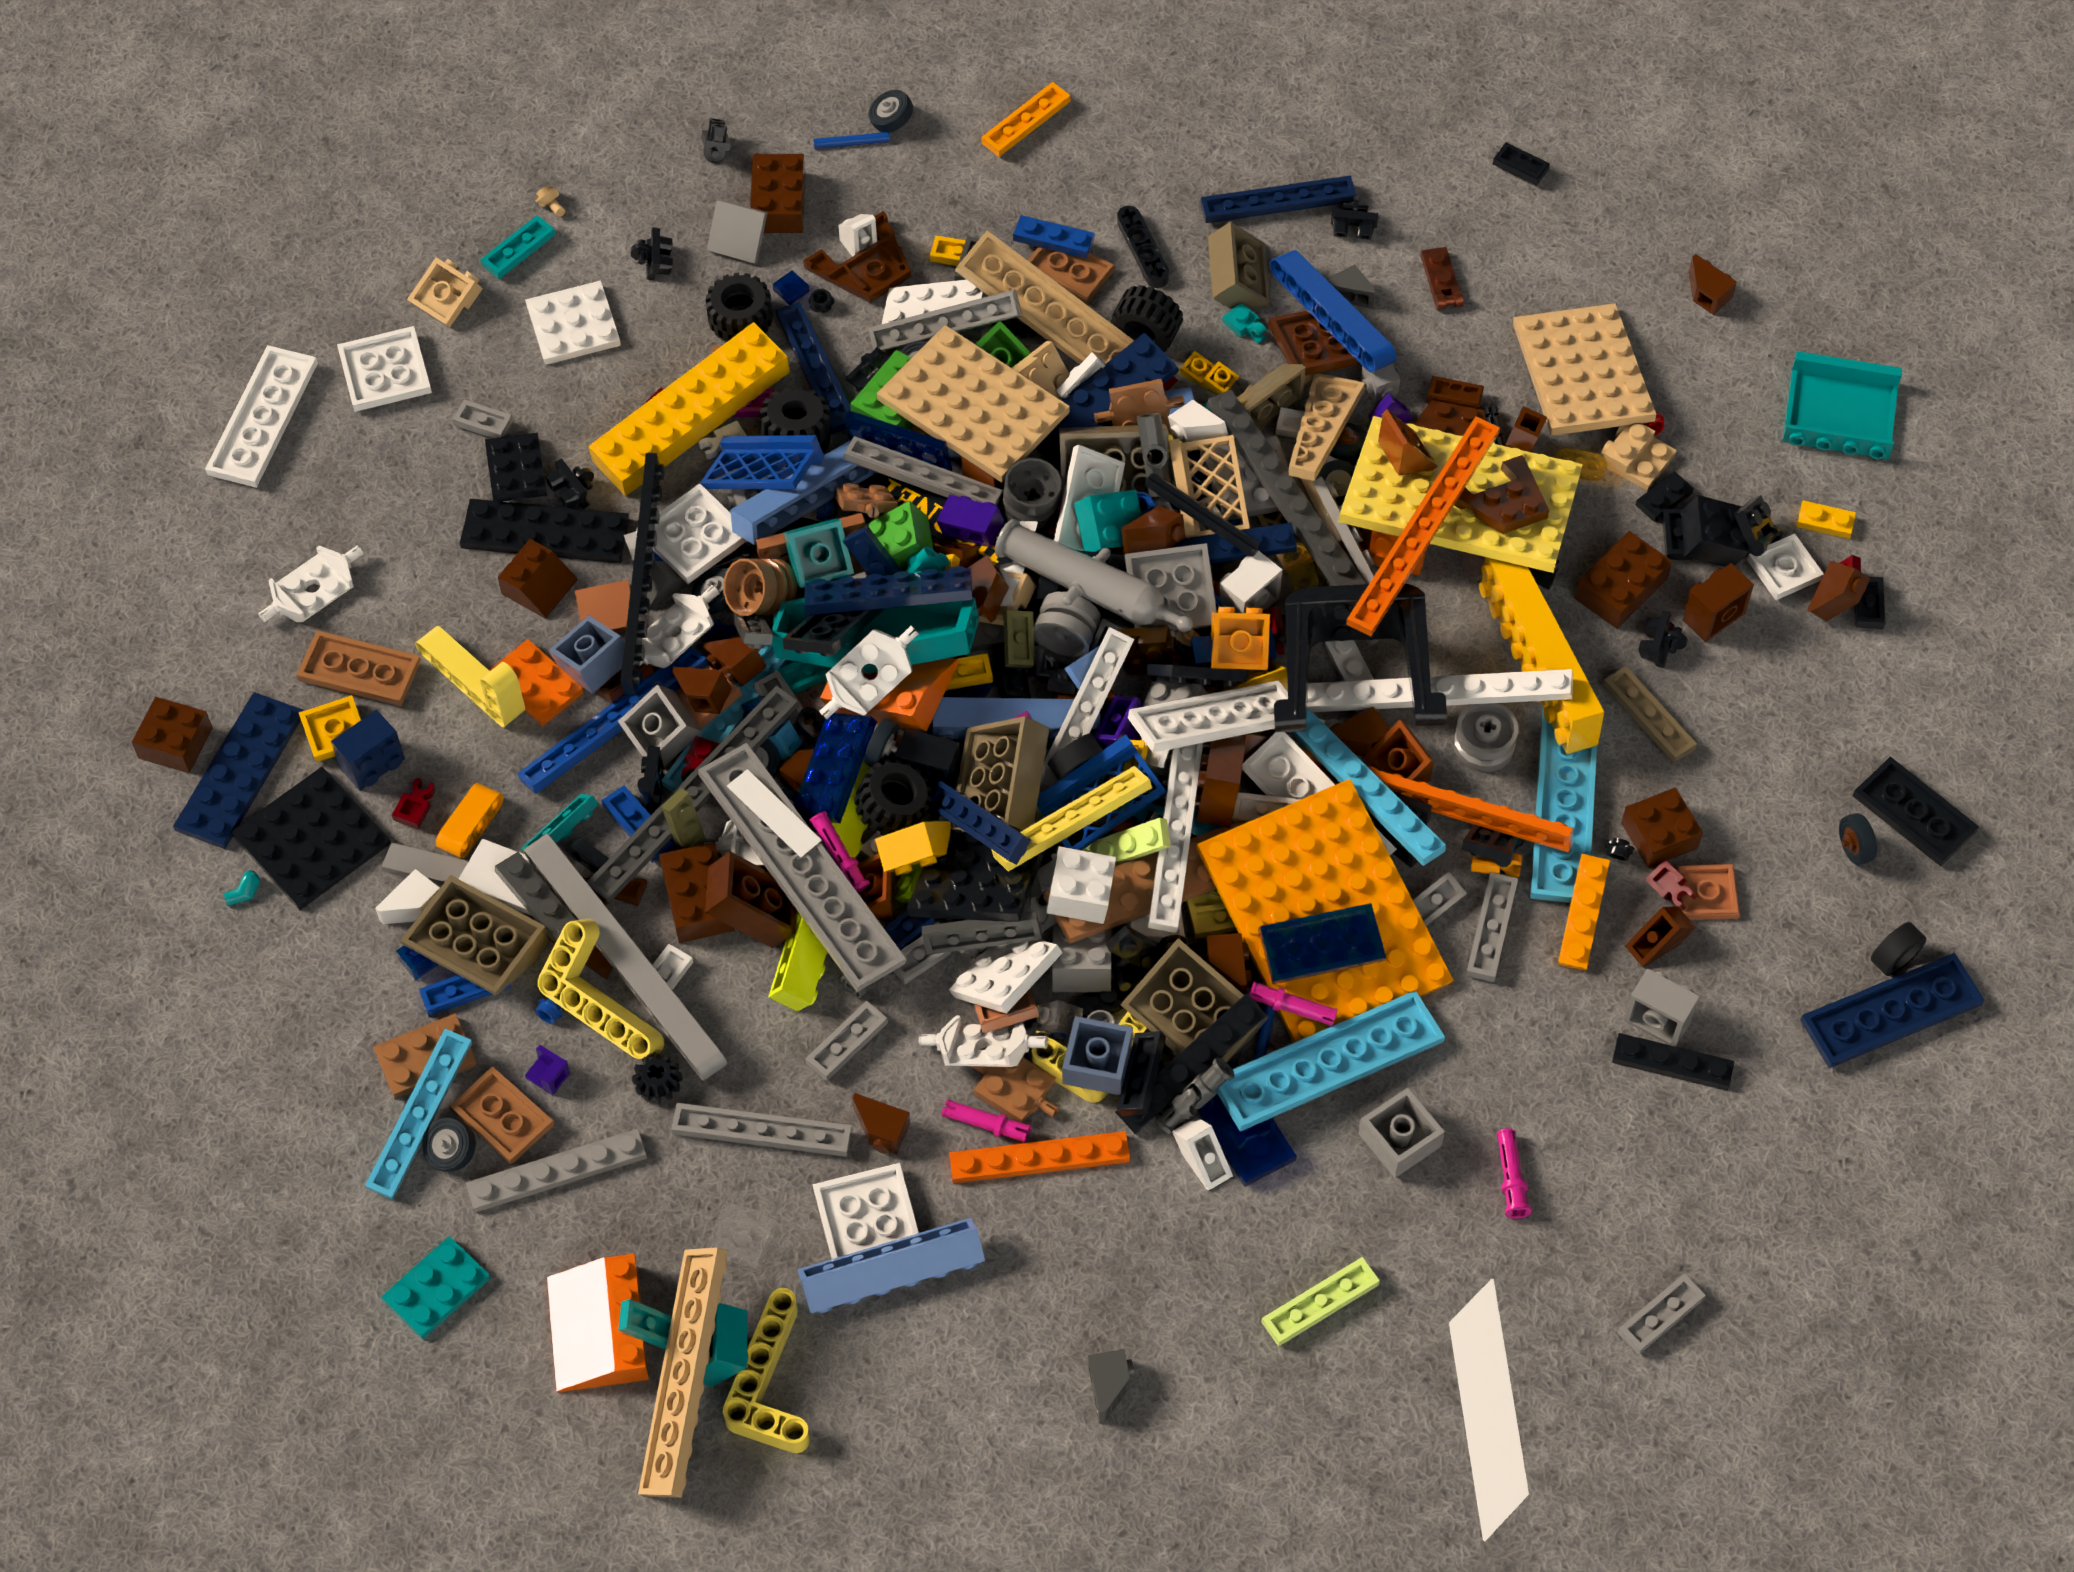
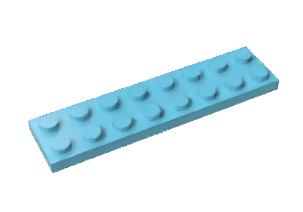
M1543 707L1535 815L1548 821L1561 822L1572 827L1573 841L1569 853L1533 843L1530 899L1571 903L1581 854L1591 856L1597 746L1567 754L1562 744L1559 745L1557 743L1552 724L1546 722Z
M1415 990L1233 1069L1235 1077L1230 1081L1227 1080L1218 1088L1217 1094L1239 1131H1243L1441 1044L1445 1036Z

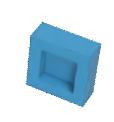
M790 720L784 721L768 737L777 747L781 760L791 757L803 744Z

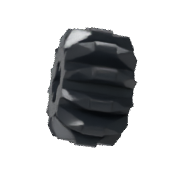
M655 1052L653 1059L649 1060L647 1057H644L642 1059L643 1065L635 1064L634 1070L636 1074L632 1076V1082L636 1085L635 1091L638 1096L643 1095L647 1103L655 1097L656 1102L660 1104L662 1101L661 1097L665 1096L671 1100L673 1098L672 1092H679V1082L683 1080V1076L679 1071V1064L676 1061L671 1062L668 1054L659 1059V1055Z

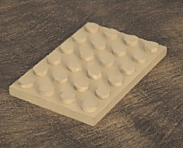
M1616 303L1514 317L1513 326L1543 414L1547 416L1546 423L1551 436L1655 422L1656 412Z
M946 325L876 393L878 401L1000 482L1005 480V475L1009 468L1016 462L1024 460L1070 412L1069 405Z

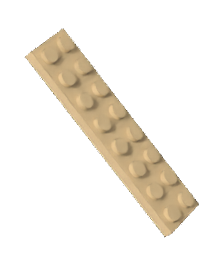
M988 230L956 267L955 271L988 296L1017 290L1023 315L1017 318L1046 340L1053 342L1054 346L1078 364H1081L1091 352L1107 363L1134 341Z
M716 1247L684 1251L638 1491L639 1495L681 1498L686 1486L687 1465L692 1454L693 1433L698 1422L697 1412L700 1397L704 1391L703 1380L705 1369L710 1359L709 1348L711 1337L716 1327L715 1316L717 1305L721 1300L720 1289L723 1274L727 1268L726 1257L728 1250Z

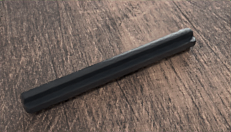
M1151 473L1146 479L1145 485L1147 488L1247 555L1253 557L1259 551V542L1156 473Z

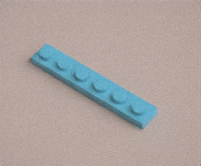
M444 1029L365 1184L366 1189L391 1200L394 1199L423 1142L426 1130L432 1124L472 1045L471 1039Z

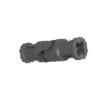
M1215 1058L1213 1065L1203 1075L1198 1074L1183 1090L1182 1095H1177L1172 1099V1105L1163 1113H1158L1155 1116L1158 1126L1168 1135L1173 1136V1130L1177 1129L1186 1119H1191L1195 1116L1200 1108L1217 1095L1218 1088L1227 1080L1230 1081L1235 1077L1232 1068L1221 1058Z

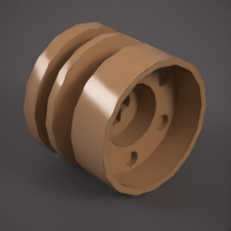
M739 559L733 562L726 571L723 581V593L727 605L739 616H771L778 613L782 602L795 600L797 581L792 568L781 559Z

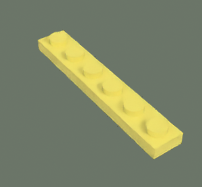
M1133 766L1021 831L1031 841L1017 865L992 850L993 857L1009 872L1152 788L1150 779Z

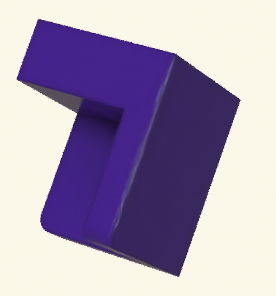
M1390 393L1383 398L1368 416L1371 422L1373 416L1382 418L1383 412L1388 409L1404 423H1408L1413 417L1409 408Z
M539 1045L536 1048L538 1059L525 1074V1077L528 1081L553 1096L570 1075V1070L566 1060Z

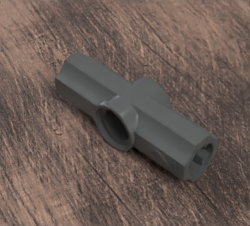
M1147 413L1137 416L1146 478L1151 473H1156L1171 483L1160 413ZM1152 449H1159L1162 452V456L1157 461H1151L1147 458L1148 452ZM1148 488L1150 497H1161Z

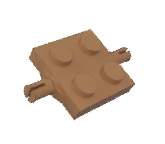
M1157 379L1109 389L1111 400L1109 411L1094 413L1096 424L1112 421L1114 426L1138 425L1137 416L1147 413H1160L1161 422L1167 425L1169 431L1168 416L1170 409L1184 406L1185 401L1183 395L1167 398L1164 393L1162 380Z
M845 483L843 487H835L834 498L844 511L865 512L870 518L872 516L876 518L879 513H888L897 508V501L885 486L870 485V488H863V486L858 484Z
M1022 1057L1019 1064L1013 1067L970 1066L983 1074L982 1080L974 1088L973 1095L1007 1115L1012 1120L1024 1123L1038 1109L1051 1116V1118H1054L1058 1113L1059 1107L1046 1100V1095L1055 1084L1056 1077Z

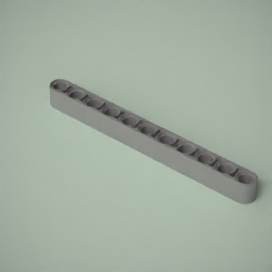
M545 834L523 850L525 856L576 920L592 919L598 924L600 934L595 946L700 1079L705 1081L725 1067L728 1063L717 1046L552 838Z

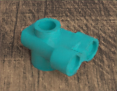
M925 546L919 553L911 554L908 557L906 572L921 573L925 569L943 571L950 564V561L943 553L937 554L931 547Z

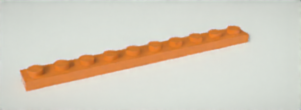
M1475 416L1350 613L1346 625L1369 636L1373 635L1497 438L1500 427Z
M1303 749L1305 754L1333 783H1340L1307 749ZM1367 766L1390 790L1432 805L1431 812L1568 853L1570 851L1573 841V828L1564 823L1548 821L1534 814L1514 811L1507 806L1494 805L1480 798H1470L1460 795L1453 790H1443L1433 787L1426 782H1416L1406 779L1399 774H1389Z

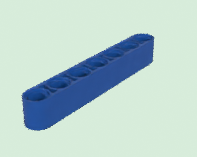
M1297 250L1287 252L1270 261L1273 276L1367 371L1375 372L1396 362V352L1392 344Z

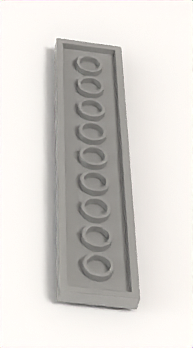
M747 743L698 769V775L856 992L906 964L905 956L820 842L800 857L727 787L730 782L748 769L806 824Z

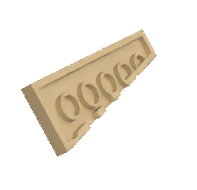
M1320 373L1314 374L1309 398L1305 406V413L1301 420V428L1298 431L1289 464V476L1315 481L1365 391L1364 382Z

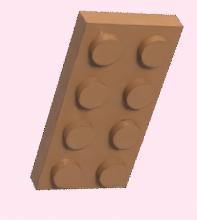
M317 630L296 676L298 681L402 706L419 668L421 659L420 655Z

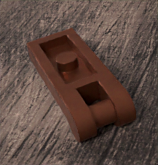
M1447 247L1421 250V259L1436 310H1444L1446 306L1453 305L1455 308L1463 307V295L1459 290Z

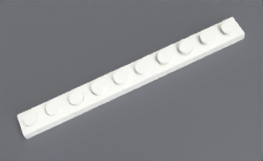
M1572 669L1435 676L1430 677L1431 693H1443L1446 696V706L1572 699L1574 675ZM1409 678L1309 683L1307 708L1312 712L1367 710L1371 707L1375 709L1413 707Z

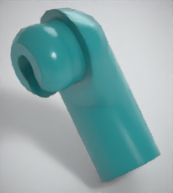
M246 871L237 889L223 893L227 906L244 902L254 897L260 884V877L255 871Z

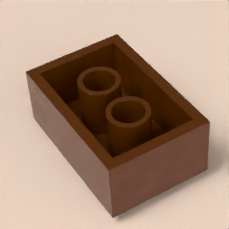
M753 154L750 208L768 212L763 233H803L806 175L804 154Z
M1628 531L1578 581L1574 598L1618 629L1668 579L1672 560L1631 531Z
M1246 734L1204 742L1194 809L1198 810L1197 822L1230 828L1240 786Z
M715 842L659 854L678 942L683 943L735 931V928L705 913L708 867L719 859Z
M731 851L708 867L705 913L771 948L776 947L795 933L796 908L770 872Z

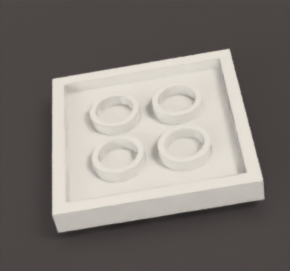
M601 281L525 299L545 365L621 346Z
M414 326L337 344L354 412L432 393Z
M698 484L659 512V524H655L654 528L657 532V546L652 547V549L689 584L747 542V540L732 532L730 512L701 484Z
M1042 940L988 947L984 953L976 958L971 967L957 978L949 991L956 999L1007 1013L1058 959L1062 951L1057 944Z
M900 1163L813 1184L831 1259L919 1233Z

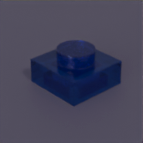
M793 270L772 284L773 291L789 305L810 292L809 285Z

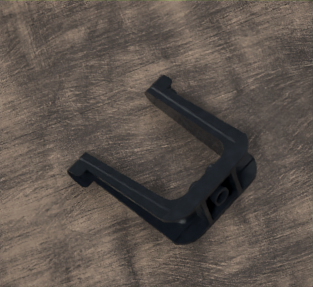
M1369 584L1308 587L1291 593L1285 600L1288 699H1280L1274 703L1275 732L1307 731L1310 651L1315 644L1326 641L1391 638L1401 642L1405 649L1415 726L1447 725L1446 696L1441 692L1431 693L1425 593L1416 586L1404 584L1372 636L1346 625L1347 618Z

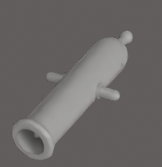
M1018 519L1008 521L999 533L995 545L996 556L999 558L1008 557L1069 589L1062 598V602L1065 605H1071L1077 597L1082 596L1135 624L1148 625L1152 624L1156 619H1161L1176 625L1181 632H1188L1193 627L1190 617H1181L1164 606V597L1156 586L1106 564L1105 562L1111 555V551L1108 548H1103L1097 556L1090 557L1021 526Z

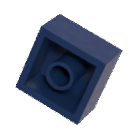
M377 709L331 741L340 770L359 791L366 786L374 785L380 776L389 770H395L405 760L397 731Z

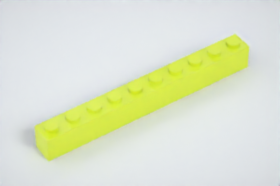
M858 744L843 753L826 808L827 816L851 858H855L859 854L863 844L861 842L862 834L869 825L868 823L865 825L862 823L861 819L863 816L857 815L856 808L858 805L854 804L858 787L868 770L872 769V767L864 763L866 749ZM797 909L795 933L785 941L768 998L795 1011H800L807 1006H811L817 998L818 990H816L818 980L824 974L826 967L824 960L828 952Z

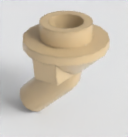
M546 185L536 193L538 198L535 202L542 208L548 205L558 217L565 214V209L556 200L560 195L556 186L550 188L549 185Z

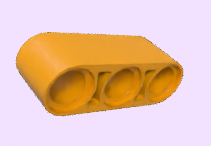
M475 783L440 830L436 839V847L460 859H464L501 808L504 795L481 783Z

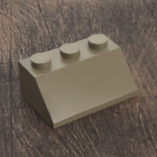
M1232 222L1227 223L1208 236L1212 298L1228 308H1235L1240 303L1247 307L1270 306L1265 243Z
M1282 364L1277 369L1267 372L1264 378L1256 384L1249 385L1244 393L1237 397L1259 430L1279 416L1281 407L1289 409L1303 399L1305 366L1302 364Z

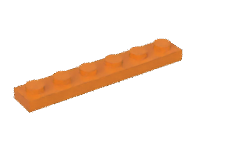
M1126 1131L949 1152L953 1184L1130 1162Z

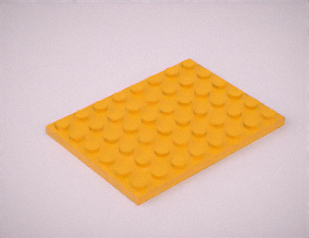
M1351 779L1197 844L1196 849L1238 933L1242 934L1243 943L1248 944L1249 955L1263 984L1277 990L1280 987L1285 989L1286 993L1337 1008V1014L1332 1026L1415 990L1419 997H1422L1454 981ZM1281 1009L1277 1011L1293 1043L1331 1027Z

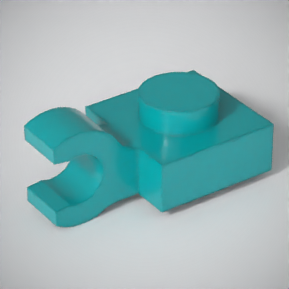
M1240 303L1223 316V323L1240 338L1247 334L1257 344L1266 339V336L1262 334L1266 331V327L1259 322V316L1243 303Z

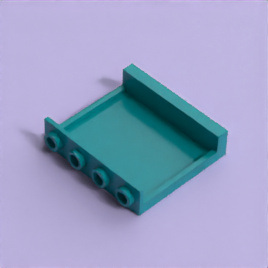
M1796 351L1791 371L1782 442L1790 443L1794 446L1816 447L1819 450L1841 451L1848 455L1859 454L1870 456L1874 459H1889L1894 446L1892 438L1902 368Z

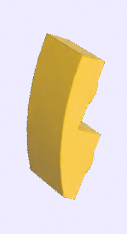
M1196 351L1191 354L1178 372L1186 379L1218 395L1230 390L1239 378V375L1218 361L1214 365Z

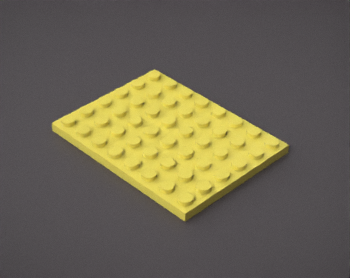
M1373 416L1339 514L1338 522L1400 536L1463 436L1407 424L1417 432L1438 467L1434 470L1398 476L1378 443L1382 418ZM1493 443L1466 485V488L1472 494H1476L1511 481L1501 471L1502 462L1523 455L1549 508L1548 518L1502 534L1476 519V513L1467 508L1461 510L1453 506L1430 544L1554 573L1583 464Z

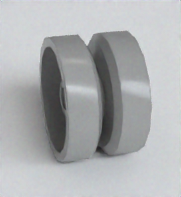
M1067 592L1050 593L1044 598L1040 608V615L1034 623L1035 642L1038 645L1045 646L1046 651L1052 654L1075 659L1083 657L1089 652L1093 642V635L1098 629L1101 621L1100 612L1096 606L1081 596L1077 597L1071 605H1065L1062 602V598Z
M1499 703L1470 704L1465 708L1457 720L1454 737V752L1458 760L1467 768L1476 772L1491 773L1504 768L1510 763L1514 755L1518 738V722L1514 714L1506 706Z

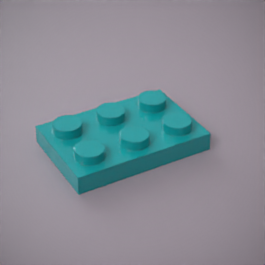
M448 1236L385 1292L381 1298L423 1340L491 1278L465 1250Z

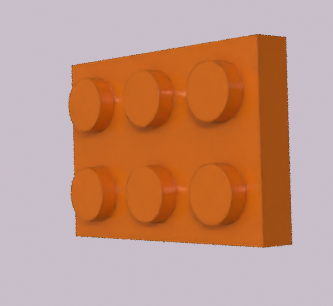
M529 639L489 670L491 671L501 662H505L512 668L519 680L525 711L542 727L584 693L583 688Z

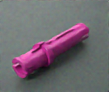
M1253 981L1249 996L1254 1001L1272 1006V1010L1278 1011L1281 1009L1331 1027L1337 1014V1008L1286 993L1285 989L1280 987L1277 990Z
M947 1099L945 1102L947 1108L943 1107L942 1117L994 1132V1136L997 1137L1003 1135L1026 1143L1029 1139L1026 1137L1031 1133V1125L1029 1124L1026 1125L1008 1119L1007 1115L1002 1113L998 1116L951 1101V1099Z

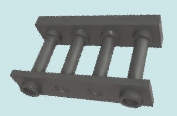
M1038 874L1034 880L1019 922L962 919V921L945 923V918H934V925L922 926V937L927 955L1042 940V930L1037 911L1031 912V897L1042 896Z

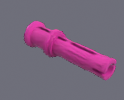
M826 811L812 817L810 821L823 841L824 846L857 893L868 887L870 882L865 880L857 866L858 860L850 857Z
M1505 1128L1497 1132L1504 1174L1501 1190L1506 1196L1507 1203L1505 1215L1511 1219L1525 1218L1532 1213V1208L1528 1204L1526 1196L1528 1184L1521 1174L1516 1131L1511 1128Z

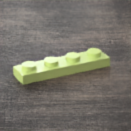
M1157 818L1098 839L1082 851L1116 857L1115 866L1169 848L1171 845L1167 819Z
M1361 1257L1264 1316L1261 1323L1279 1347L1379 1286L1380 1280L1364 1258Z

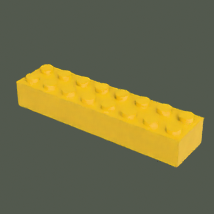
M753 322L589 445L592 462L627 496L643 484L646 453H657L659 464H663L666 467L736 414V411L745 407L747 403L757 398L765 390L790 373L788 356Z
M1485 557L1484 565L1481 567L1482 582L1479 583V590L1481 596L1487 598L1490 604L1491 615L1494 619L1497 618L1501 634L1504 639H1508L1511 645L1512 656L1515 660H1519L1522 672L1572 669L1573 671L1572 699L1536 701L1540 702L1543 707L1546 722L1552 724L1557 743L1559 745L1562 744L1567 754L1598 746L1604 710L1529 568Z

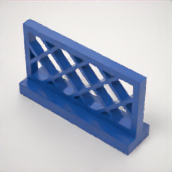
M816 435L724 436L720 441L722 452L700 484L705 489H796L811 464L821 463L824 455ZM742 466L741 468L729 473L730 471ZM765 466L764 468L752 473V471ZM785 466H788L787 468H785V469H783V470H781V471L775 473V471H777V470H779V469H781V468H783V467H785ZM725 474V476H723V477H721V478H719V479H715V478H717V477H719V476ZM793 474L791 479H784Z
M1127 735L1039 794L1037 807L1044 817L1049 816L1058 809L1068 805V802L1075 801L1081 793H1088L1099 787L1104 777H1116L1123 773L1124 764L1133 757L1139 763L1138 769L1141 772L1145 771L1156 789L1148 795L1141 794L1132 799L1129 808L1125 811L1114 810L1106 814V824L1102 827H1091L1090 824L1082 828L1080 831H1084L1083 838L1073 847L1068 842V837L1063 839L1061 842L1066 848L1082 851L1166 793Z

